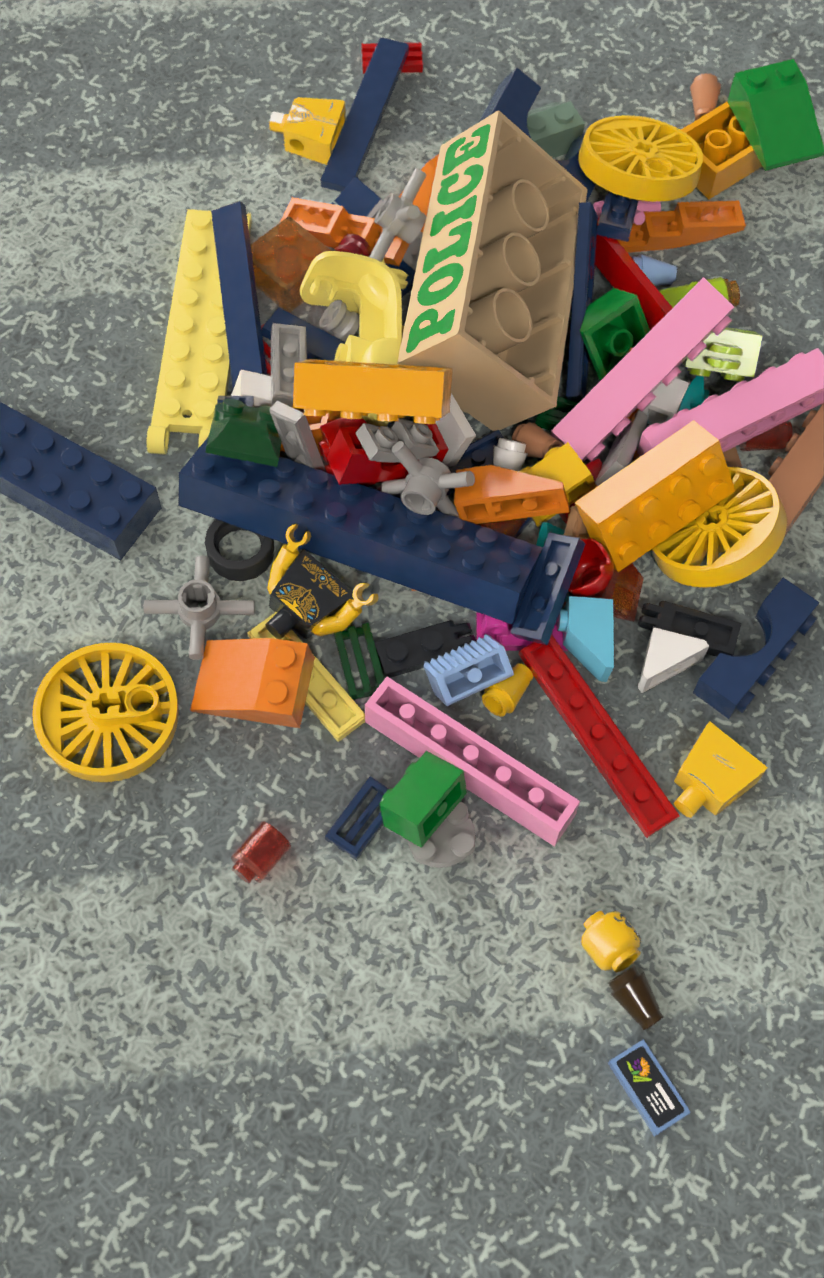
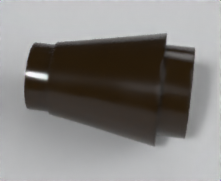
M635 965L608 982L613 990L610 995L640 1024L643 1030L656 1024L664 1017L660 1012L645 973H640Z

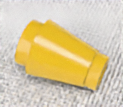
M520 663L516 664L512 668L514 676L484 689L482 702L491 713L503 717L515 710L533 679V674L527 666Z

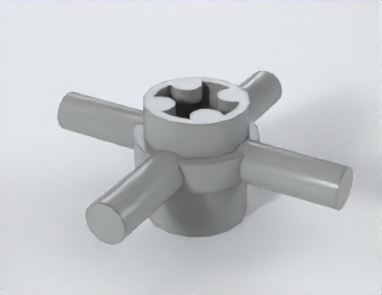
M419 169L414 170L400 198L391 193L381 204L375 217V223L383 227L369 256L370 258L382 262L395 235L410 244L420 233L426 220V214L422 213L416 205H413V201L427 176L423 171Z
M403 441L395 443L391 451L406 468L408 474L405 479L384 481L382 483V491L391 495L401 494L403 504L415 513L429 515L438 507L442 513L460 519L455 505L446 494L449 488L473 486L475 482L474 474L471 471L451 473L444 463L433 458L424 457L418 461Z
M207 556L196 557L194 580H190L180 588L178 600H144L143 603L144 614H179L182 622L191 628L189 658L192 660L203 659L205 630L214 626L220 615L255 614L254 600H220L211 584L208 583L210 559ZM203 601L206 603L205 606L201 608L198 607L197 602Z

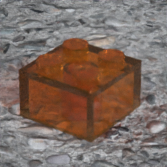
M288 216L251 244L256 287L279 307L290 313L304 302L299 291L312 261L317 255L331 250Z

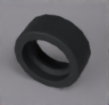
M215 519L206 531L205 537L207 556L210 559V566L215 572L228 580L242 582L257 578L264 573L273 561L275 550L273 539L254 533L261 542L259 552L247 560H228L220 554L219 543L221 539L230 532L248 530Z

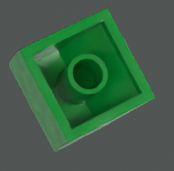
M613 288L587 306L580 328L581 336L600 381L628 354L630 348L635 347L650 332L638 296Z

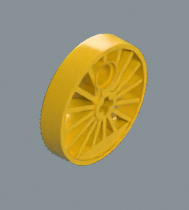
M621 115L600 119L588 127L580 147L578 161L582 171L589 179L612 193L635 200L662 202L682 198L690 194L697 187L702 168L703 153L692 137L668 123L647 117Z
M728 467L735 492L651 549L660 570L670 579L680 584L707 588L739 581L764 566L781 546L787 528V516L784 506L775 488L765 477L749 469ZM707 554V565L700 566Z
M99 643L80 648L68 654L50 669L43 678L35 695L32 715L35 733L40 744L60 768L83 780L114 782L133 777L145 771L165 753L177 729L179 710L177 693L172 678L166 668L154 656L132 645ZM110 659L123 660L114 684L111 687ZM101 660L102 688H99L88 666L89 663ZM134 662L144 666L125 686ZM81 668L93 692L87 691L69 675ZM154 674L161 680L151 686L145 685ZM63 684L83 700L63 695ZM168 692L170 701L160 702L159 696ZM143 703L153 704L147 711H136L137 707ZM64 707L70 708V709H73V710L64 711ZM105 707H108L107 713L103 714L105 712ZM163 714H169L166 724L160 722ZM140 728L161 735L153 744L136 729ZM121 731L143 747L146 752L135 759ZM112 733L128 762L113 767ZM76 736L64 749V741ZM103 740L104 768H91ZM89 742L81 764L78 765L71 762V759Z

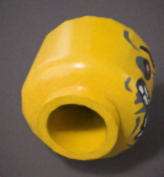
M598 911L585 921L583 926L586 930L581 937V945L601 970H614L618 973L628 968L638 959L641 953L638 950L641 944V937L623 914L617 911L604 914L603 911Z

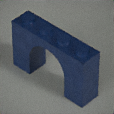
M516 67L499 84L480 121L499 110L530 137L527 117L541 87ZM583 133L572 143L564 160H554L587 188V202L596 183L585 175L579 165L578 155L585 135Z

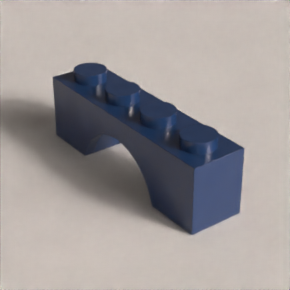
M783 577L762 602L755 616L763 629L765 646L760 651L748 656H730L720 653L699 678L693 694L728 719L736 710L743 713L756 696L751 692L755 686L760 684L764 687L777 669L772 666L776 660L780 658L785 661L795 649L797 643L793 639L797 634L801 633L805 636L818 619L813 613L820 602Z

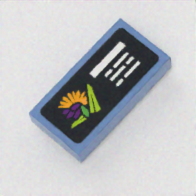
M644 1039L608 1062V1065L654 1137L691 1113Z

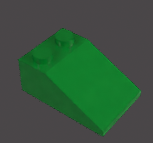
M794 59L734 74L727 102L765 171L824 156V145L807 81Z

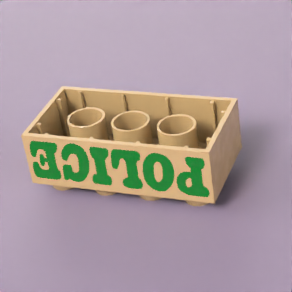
M499 110L440 147L397 362L399 365L452 368L451 393L462 412L470 414L492 431L501 430L556 407L574 286L579 203L586 202L587 188Z

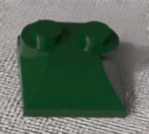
M224 399L223 402L216 404L205 453L277 467L282 441L269 409L271 406L255 408L245 406L242 401L236 399Z

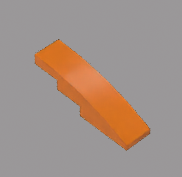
M292 197L279 223L282 229L334 249L339 246L344 236L356 234L367 241L371 252L383 227L375 223V218L349 214L343 206ZM395 235L384 256L385 263L399 266L410 244Z
M739 201L677 202L674 211L643 212L645 220L641 225L633 223L629 241L618 239L617 241L627 253L672 249L710 241L743 231L746 224Z

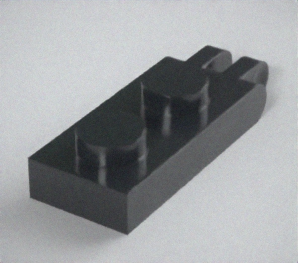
M660 601L658 605L651 603L643 604L641 613L644 615L639 617L638 626L650 630V636L653 628H658L705 640L709 645L706 654L716 657L720 653L730 656L734 655L742 623L667 601Z
M449 620L377 641L374 644L385 678H392L424 668L425 661L430 663L432 658L437 660L439 655L444 656L445 652L450 654L452 649L457 651L458 646L464 647L465 643L470 645L471 641H476L474 635L459 637L472 632L470 623L466 622L455 625L454 621Z

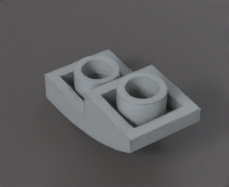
M399 419L390 429L385 426L380 427L363 423L356 432L370 461L400 462L391 451L393 445L399 441L405 443L417 460L424 457H433L439 452L432 439L431 430L421 423Z

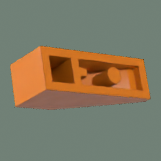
M494 465L456 470V473L471 471L475 476L473 486L455 488L454 504L462 520L473 524L570 512L563 482Z

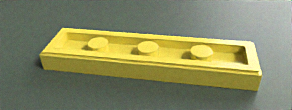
M277 612L248 631V637L250 639L275 638L267 630L265 624ZM292 629L282 638V640L302 642ZM315 657L305 704L339 742L365 723V713Z

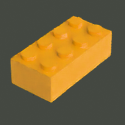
M728 102L681 129L692 137L702 150L703 162L696 188L709 200L762 167Z
M316 359L295 362L293 408L304 409V415L326 416V413L340 411V418L362 419V416L374 413L377 414V420L399 421V418H404V416H414V423L436 424V421H439L440 418L450 412L452 368Z
M693 420L581 497L575 504L590 539H595L605 547L612 558L614 569L620 572L735 492V488L719 440Z

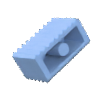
M487 634L484 635V638L478 637L477 642L472 640L470 645L465 643L464 647L458 646L457 651L452 649L450 654L445 652L444 656L439 655L437 660L432 658L430 663L426 661L424 663V669L435 696L446 706L514 676L504 646Z

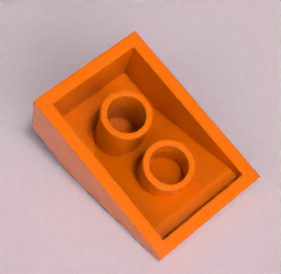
M275 638L207 640L190 710L192 712L300 728L315 657L308 643Z

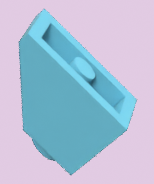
M569 596L565 608L561 609L557 618V631H563V646L598 681L607 682L614 668L613 599Z

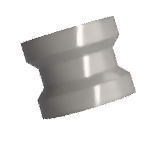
M338 299L326 308L321 316L319 325L325 331H332L334 337L346 342L349 335H354L359 328V314L354 311H348L346 304Z

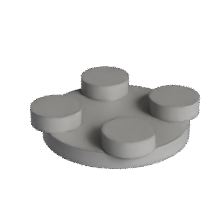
M459 802L422 848L408 841L409 849L416 862L437 868L449 867L460 863L474 852L475 828L469 818L467 805Z

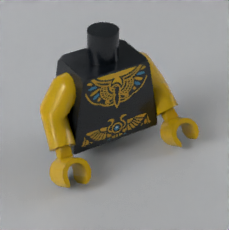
M294 524L286 531L288 544L282 546L271 566L267 586L270 594L269 607L277 613L265 626L277 639H282L292 628L305 639L310 638L314 634L324 636L342 632L362 613L364 605H374L378 601L379 596L377 593H374L365 601L362 593L370 584L360 583L352 591L305 549L299 553L298 547L310 541L311 533L306 531L300 542L295 540L294 531L297 529L298 524Z

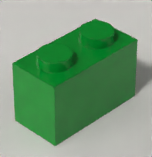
M425 751L417 762H412L408 766L404 777L394 788L388 789L383 795L379 805L384 827L422 848L467 794L464 771Z

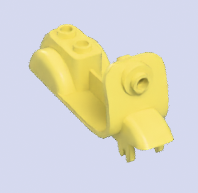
M326 251L317 255L308 268L299 291L305 303L328 307L335 300L339 299L346 304L348 311H354L359 314V337L349 335L345 344L340 343L336 350L334 361L399 365L397 362L405 327L402 325L401 289H405L408 284L405 281L408 274L402 270L388 267L385 264L384 258L380 262L376 259L354 253ZM374 413L362 416L367 424L387 427L390 422L377 420V414Z

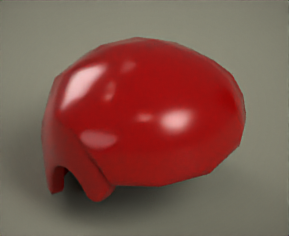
M593 538L581 539L586 545L568 589V592L575 597H591L607 588L614 573V565L610 554L601 543Z

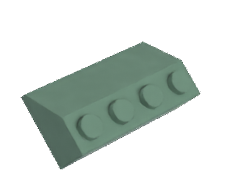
M571 101L555 102L529 111L527 117V126L531 139L552 158L567 154L572 143L584 132L585 122ZM453 138L444 140V141H443V144L446 143V142H448L449 140H451V139H453Z

